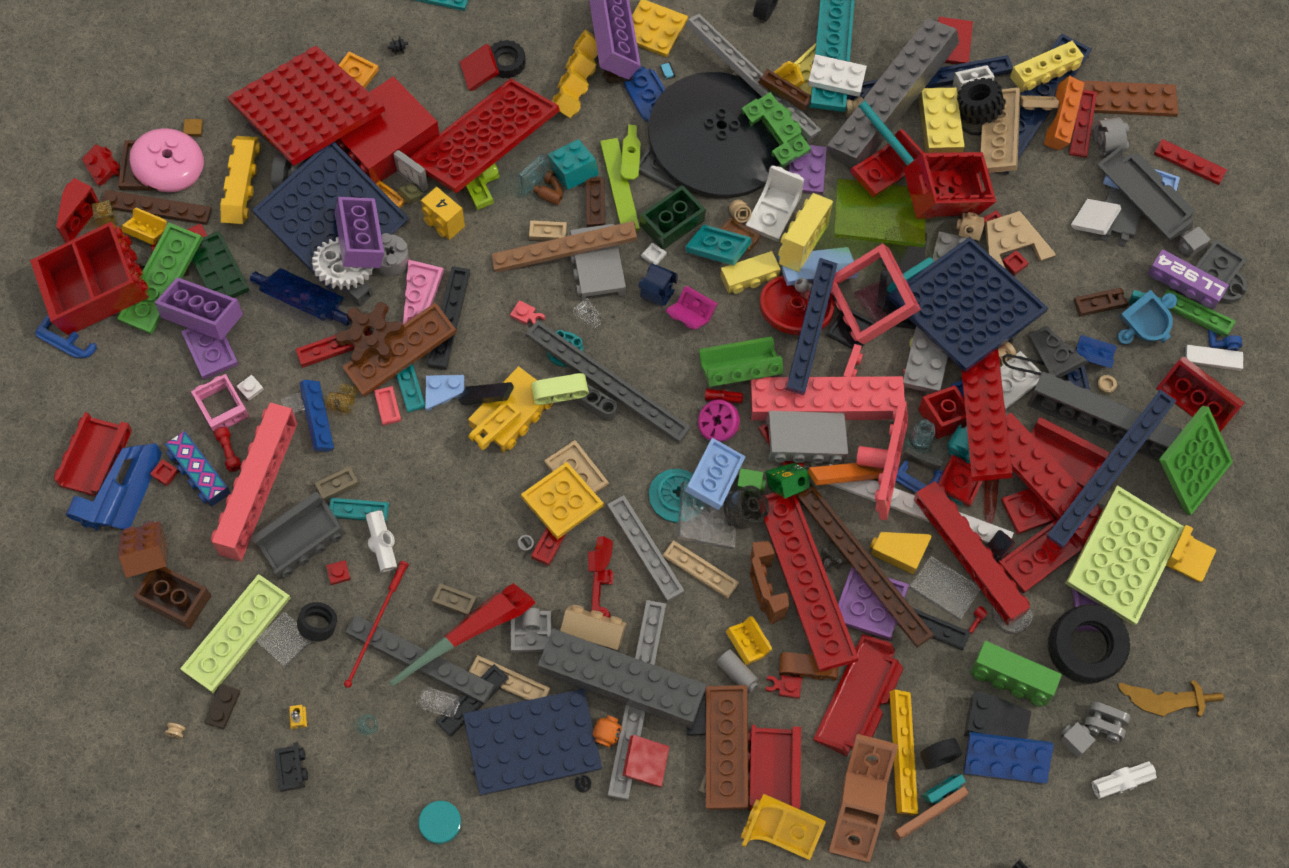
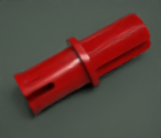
M706 388L705 400H724L726 402L742 403L743 393L725 391V389L714 390Z

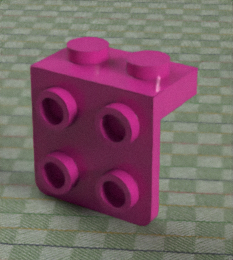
M685 286L677 303L669 306L666 312L672 319L680 320L685 323L686 327L694 330L709 323L718 303Z

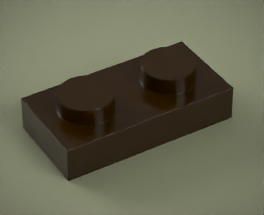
M220 684L204 722L225 729L241 691Z

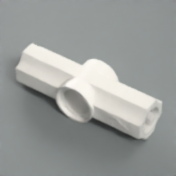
M370 512L366 514L371 535L368 539L369 548L372 552L376 553L380 572L394 570L397 568L392 549L395 542L394 536L387 530L383 512Z
M1150 762L1131 768L1124 767L1114 771L1109 776L1092 781V789L1098 799L1118 792L1121 794L1127 789L1132 790L1138 785L1155 780L1157 778L1156 770Z

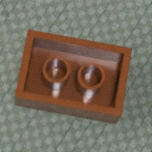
M150 521L136 528L128 527L120 532L118 557L126 578L166 567L167 542L160 521Z

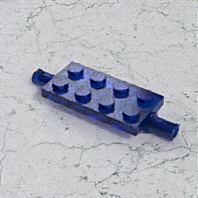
M279 268L269 277L254 271L250 276V282L260 285L259 291L323 321L326 318L331 321L335 320L345 326H348L351 322L347 317V313L339 310L344 297L294 275L287 270Z

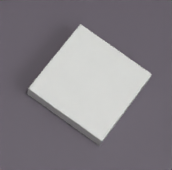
M1087 199L1071 226L1076 230L1105 235L1119 214L1121 206Z

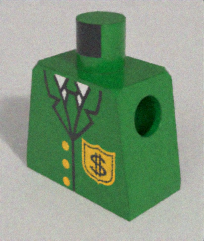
M791 463L766 470L769 489L783 498H788L810 487L809 479L811 478L808 474L809 467L803 468L796 463Z

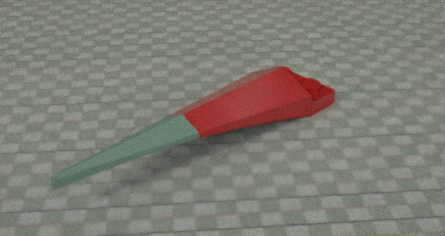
M514 583L507 586L501 593L496 592L389 682L390 685H396L425 664L459 644L495 626L521 616L536 604L534 599Z

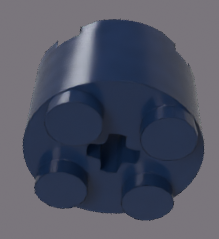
M651 263L645 278L642 277L638 285L641 288L640 297L663 307L662 305H667L675 291L672 287L673 283L677 284L678 274Z

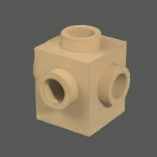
M971 212L967 214L962 213L961 219H957L955 229H958V236L971 237L980 241L984 227V218Z

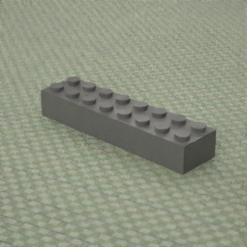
M1042 372L1027 404L1029 407L1116 444L1120 442L1142 413L1132 410L1124 404L1111 401L1106 396L1092 393L1089 389L1078 387L1070 381L1057 378L1054 374ZM1161 420L1137 453L1160 462L1159 459L1181 433L1182 429L1172 427Z
M552 629L538 663L539 673L691 729L707 685L556 629Z

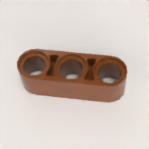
M785 652L780 654L779 675L785 674L800 678L806 676L817 680L827 678L836 681L838 679V667L819 672L812 654Z

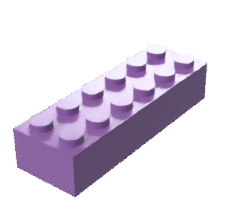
M589 0L599 65L602 69L629 80L641 66L629 0Z

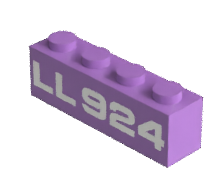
M1163 249L1148 272V275L1152 276L1155 280L1167 284L1170 288L1180 291L1188 298L1194 299L1202 303L1203 306L1213 310L1229 286L1227 283Z

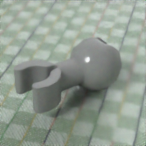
M800 278L795 282V289L798 292L811 291L812 284L806 279Z

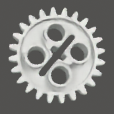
M336 237L335 242L329 239V244L322 242V247L318 246L317 251H314V257H312L315 276H319V281L325 280L326 286L331 283L333 289L336 285L339 286L340 290H342L343 286H346L349 290L350 285L357 288V283L363 285L364 280H369V275H372L373 268L343 267L338 237Z

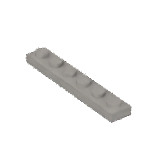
M623 495L608 503L607 508L666 602L668 603L684 594L683 587L626 497Z

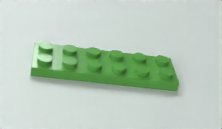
M168 223L143 269V275H141L148 285L149 290H147L149 298L121 310L117 319L122 323L152 335L161 319L155 302L177 277L182 279L203 237Z

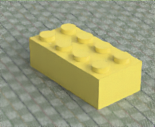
M924 88L918 100L925 153L963 152L965 146L957 100V88Z
M815 193L811 195L810 199L805 200L803 209L799 210L796 215L795 222L792 221L790 223L788 232L784 233L781 238L783 245L778 253L780 265L797 272L801 270L828 227L833 204L832 200Z

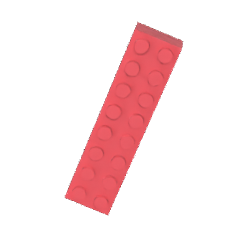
M903 376L809 377L804 396L785 390L788 377H763L750 381L751 420H766L769 411L844 413L845 420H894V408H898L899 401H905Z
M269 403L268 408H265L263 411V420L261 425H258L256 428L254 442H251L248 447L249 454L241 464V473L239 477L235 478L233 484L234 490L232 494L228 495L226 509L219 517V526L217 530L213 531L211 541L220 556L241 562L298 424L292 408L274 403Z

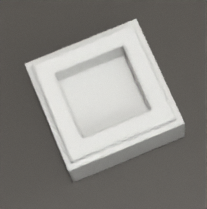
M651 243L642 253L641 258L650 264L658 265L667 255V252Z

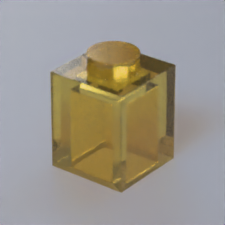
M110 200L91 204L98 227L112 222L115 226L118 225L115 210Z

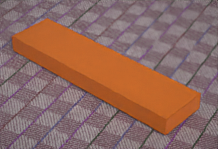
M857 463L809 467L808 474L816 485L879 479V474L883 473L882 468L860 466Z

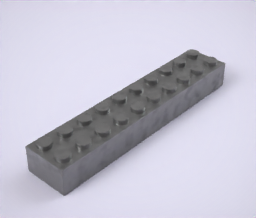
M927 18L861 103L866 101L890 131L959 44L957 29ZM857 107L827 146L833 159L854 167L872 156L885 138L861 109Z

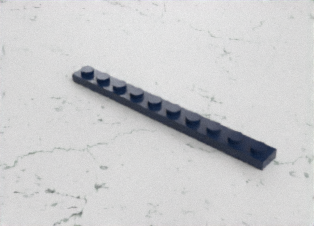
M1005 55L941 67L925 88L953 84L955 72L988 66L994 76L1012 73L1013 66L1009 56ZM879 79L863 82L860 97L864 99ZM847 94V99L854 100L857 98V96Z
M1161 389L1158 391L1046 536L1048 539L1063 549L1174 405L1175 399Z

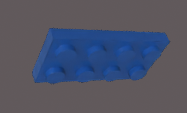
M969 732L964 773L1047 784L1054 745L1053 742Z

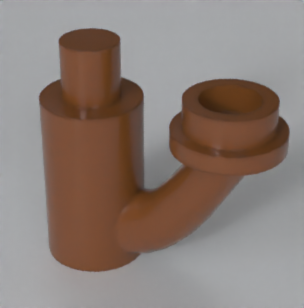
M547 171L544 181L547 184L552 183L555 190L544 185L542 187L535 185L533 192L537 193L538 197L558 206L563 198L562 187L554 176L555 172Z

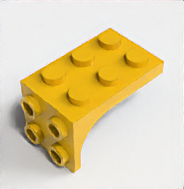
M763 794L761 800L756 799L740 838L744 839L742 843L744 847H746L750 840H764L810 860L826 821Z

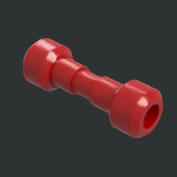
M219 427L214 431V436L224 449L226 469L230 472L237 471L241 468V461L239 457L235 456L229 440L231 437L230 431L227 427Z

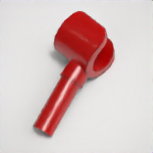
M982 606L978 607L973 613L977 618L968 630L971 634L987 615V611Z

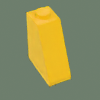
M881 532L879 537H874L871 542V555L914 575L932 536L929 534Z

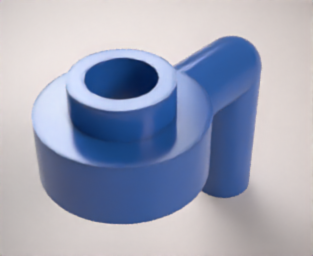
M1208 329L1209 346L1211 348L1238 351L1243 346L1242 337L1227 336L1223 340L1217 341L1216 333Z

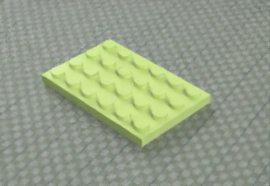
M1117 485L1113 488L1065 584L1104 608H1108V610H1111L1134 626L1138 623L1184 526Z

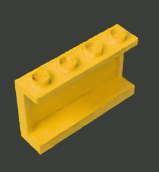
M519 366L503 382H511L514 385L508 401L521 412V416L493 440V442L500 446L503 453L507 449L511 450L516 444V439L519 436L523 437L528 432L530 424L532 422L536 423L541 418V413L544 409L548 410L553 405V403L543 405L534 403L531 384L537 380ZM505 401L483 403L468 419L469 426L474 430Z

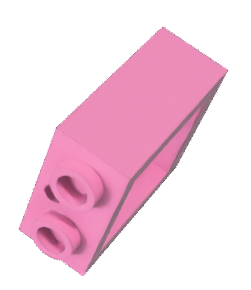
M226 374L217 376L211 382L199 385L195 390L191 391L213 433L219 427L229 428L249 417ZM228 388L237 407L211 419L201 400Z

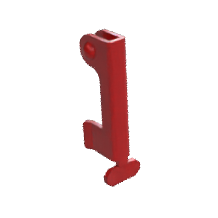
M604 569L594 572L591 611H599L603 613V616L610 618L611 614L608 609L600 607L601 584H613L614 573L611 569Z

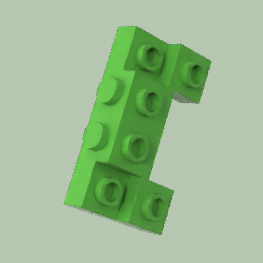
M771 92L759 100L755 99L742 107L741 113L748 117L750 120L749 124L752 126L763 119V123L780 145L772 150L771 155L777 158L781 168L810 153L811 148L801 135V126L797 121L794 122L789 109L779 104Z

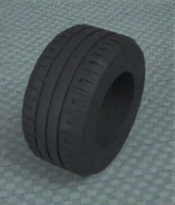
M1085 604L1068 610L1056 620L1051 628L1050 637H1048V649L1053 664L1056 665L1055 667L1063 675L1071 678L1070 680L1085 684L1098 683L1114 676L1123 668L1129 656L1130 638L1125 624L1122 623L1123 621L1119 619V616H1116L1108 608H1103V606ZM1090 625L1097 628L1103 634L1107 650L1105 656L1100 661L1087 663L1079 659L1073 652L1071 636L1078 627Z

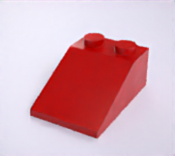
M75 178L64 188L56 225L64 243L75 239L101 206L93 188Z

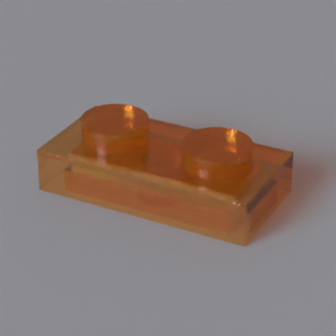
M732 217L721 228L722 230L751 237L752 243L747 248L748 252L760 240V235Z

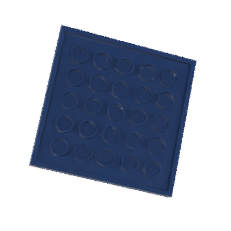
M335 142L315 153L251 211L314 275L315 271H313L312 264L314 251H317L318 246L322 247V242L329 244V239L335 242L336 237H338L335 218L338 197L375 198L381 235L384 233L393 235L409 220V217ZM331 283L326 286L330 291L333 290Z
M971 237L961 242L907 281L921 308L920 311L908 318L964 372L975 366L1048 310L1044 303ZM898 288L888 294V300L898 309L905 305Z

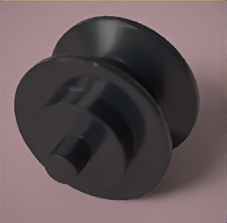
M400 36L398 40L391 38L392 41L387 48L395 52V55L400 50L404 53L408 42H404V39H401Z

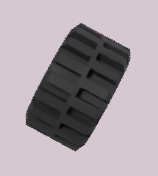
M991 78L974 79V81L967 82L958 91L957 100L962 118L967 120L968 123L973 122L974 125L978 123L983 125L986 122H992L993 119L996 120L998 115L1003 113L1002 110L1005 108L1003 93L1000 84L996 80L992 81Z

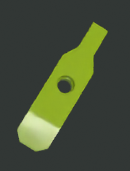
M628 124V135L623 139L620 175L627 180H635L639 176L641 142L637 138V125Z

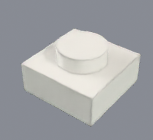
M252 375L237 385L238 390L248 401L264 390Z

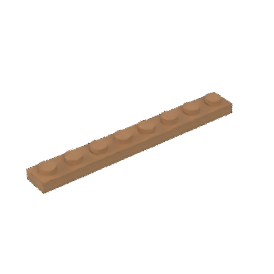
M634 221L492 253L494 271L511 270L637 241L636 226Z

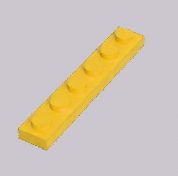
M892 690L890 691L893 743L898 744L894 759L897 814L914 816L918 815L911 693Z

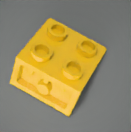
M1185 525L1166 566L1201 583L1216 553V549L1194 539L1191 535L1193 528Z

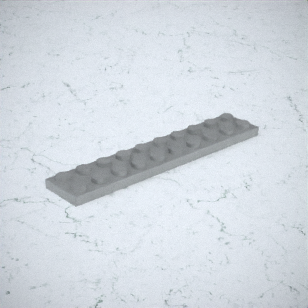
M939 231L932 259L935 262L967 238ZM917 326L904 374L903 385L907 388L935 393L941 389L948 356Z

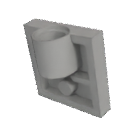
M529 608L521 616L511 619V653L544 651L551 634V611Z

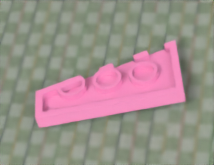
M408 260L403 324L433 304L444 273L443 268Z

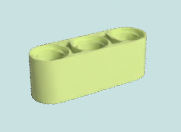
M581 373L537 380L531 384L534 403L537 405L579 399L589 394L586 376Z

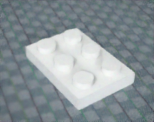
M815 54L808 86L860 97L867 66Z

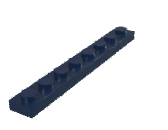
M820 258L818 261L785 390L803 396L806 392L838 263Z

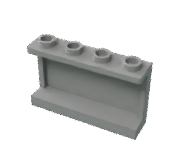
M614 224L570 230V234L575 235L614 226ZM618 245L571 256V263L576 265V269H573L574 279L579 282V285H576L577 296H581L582 301H586L587 296L618 292V296L626 295V285Z
M768 412L766 426L769 427L770 461L778 463L784 461H793L795 463L813 462L816 464L822 462L840 464L845 461L848 455L844 413Z

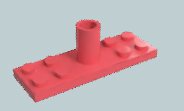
M899 401L898 408H894L893 419L895 421L894 424L890 425L889 435H891L889 449L859 446L857 465L884 469L883 473L879 474L878 484L880 485V490L875 492L876 511L879 512L880 520L888 519L907 431L908 413L907 402Z

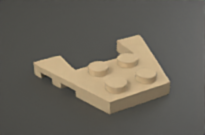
M1020 211L985 223L988 254L1003 267L1004 264L1000 255L1032 245L1039 262L1056 256L1055 252Z

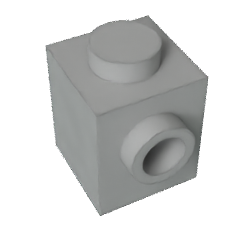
M1197 227L1190 232H1184L1180 236L1181 240L1178 246L1181 253L1186 254L1190 258L1205 249L1211 239L1200 227Z
M1078 722L1073 727L1069 724L1061 732L1063 737L1060 741L1077 758L1095 742V739L1090 735V731Z

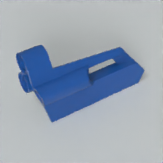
M157 443L122 448L95 500L92 502L82 497L74 496L66 516L74 521L81 522V525L85 528H96V531L100 525L123 530L131 527L152 479L150 473L158 465L162 455ZM132 459L122 484H118L116 478L124 460Z

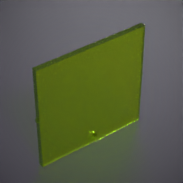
M837 179L836 205L834 206V237L925 248L926 219H916L908 186L893 185L873 198L857 180Z

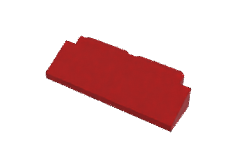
M862 634L855 649L858 655V662L848 664L813 738L815 742L846 757L850 749H853L856 734L873 738L883 715L880 705H885L889 702L890 691L895 689L903 672V666L899 663L898 659L893 658L895 649L891 642Z

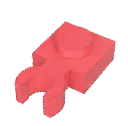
M520 300L510 314L511 318L525 325L529 321L534 325L536 319L545 320V316L542 313L535 314L536 309Z

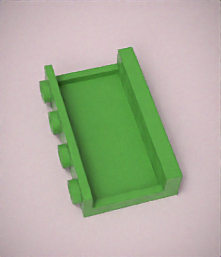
M772 336L699 349L700 366L709 387L784 374L782 356H777Z

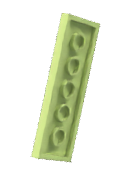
M258 574L180 668L181 671L214 693L291 599L290 595Z

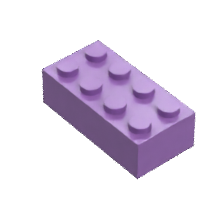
M338 197L335 218L343 267L381 268L384 248L375 198Z
M178 277L155 302L161 318L219 340L225 337L243 315L237 299Z

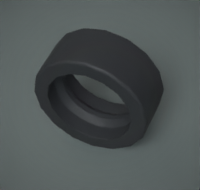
M321 602L306 604L299 613L297 629L308 640L316 642L327 640L334 633L337 615L334 609L327 604ZM312 615L320 616L327 620L329 625L325 628H315L310 626L305 619Z
M955 738L934 743L920 752L926 769L945 765L962 755V751Z

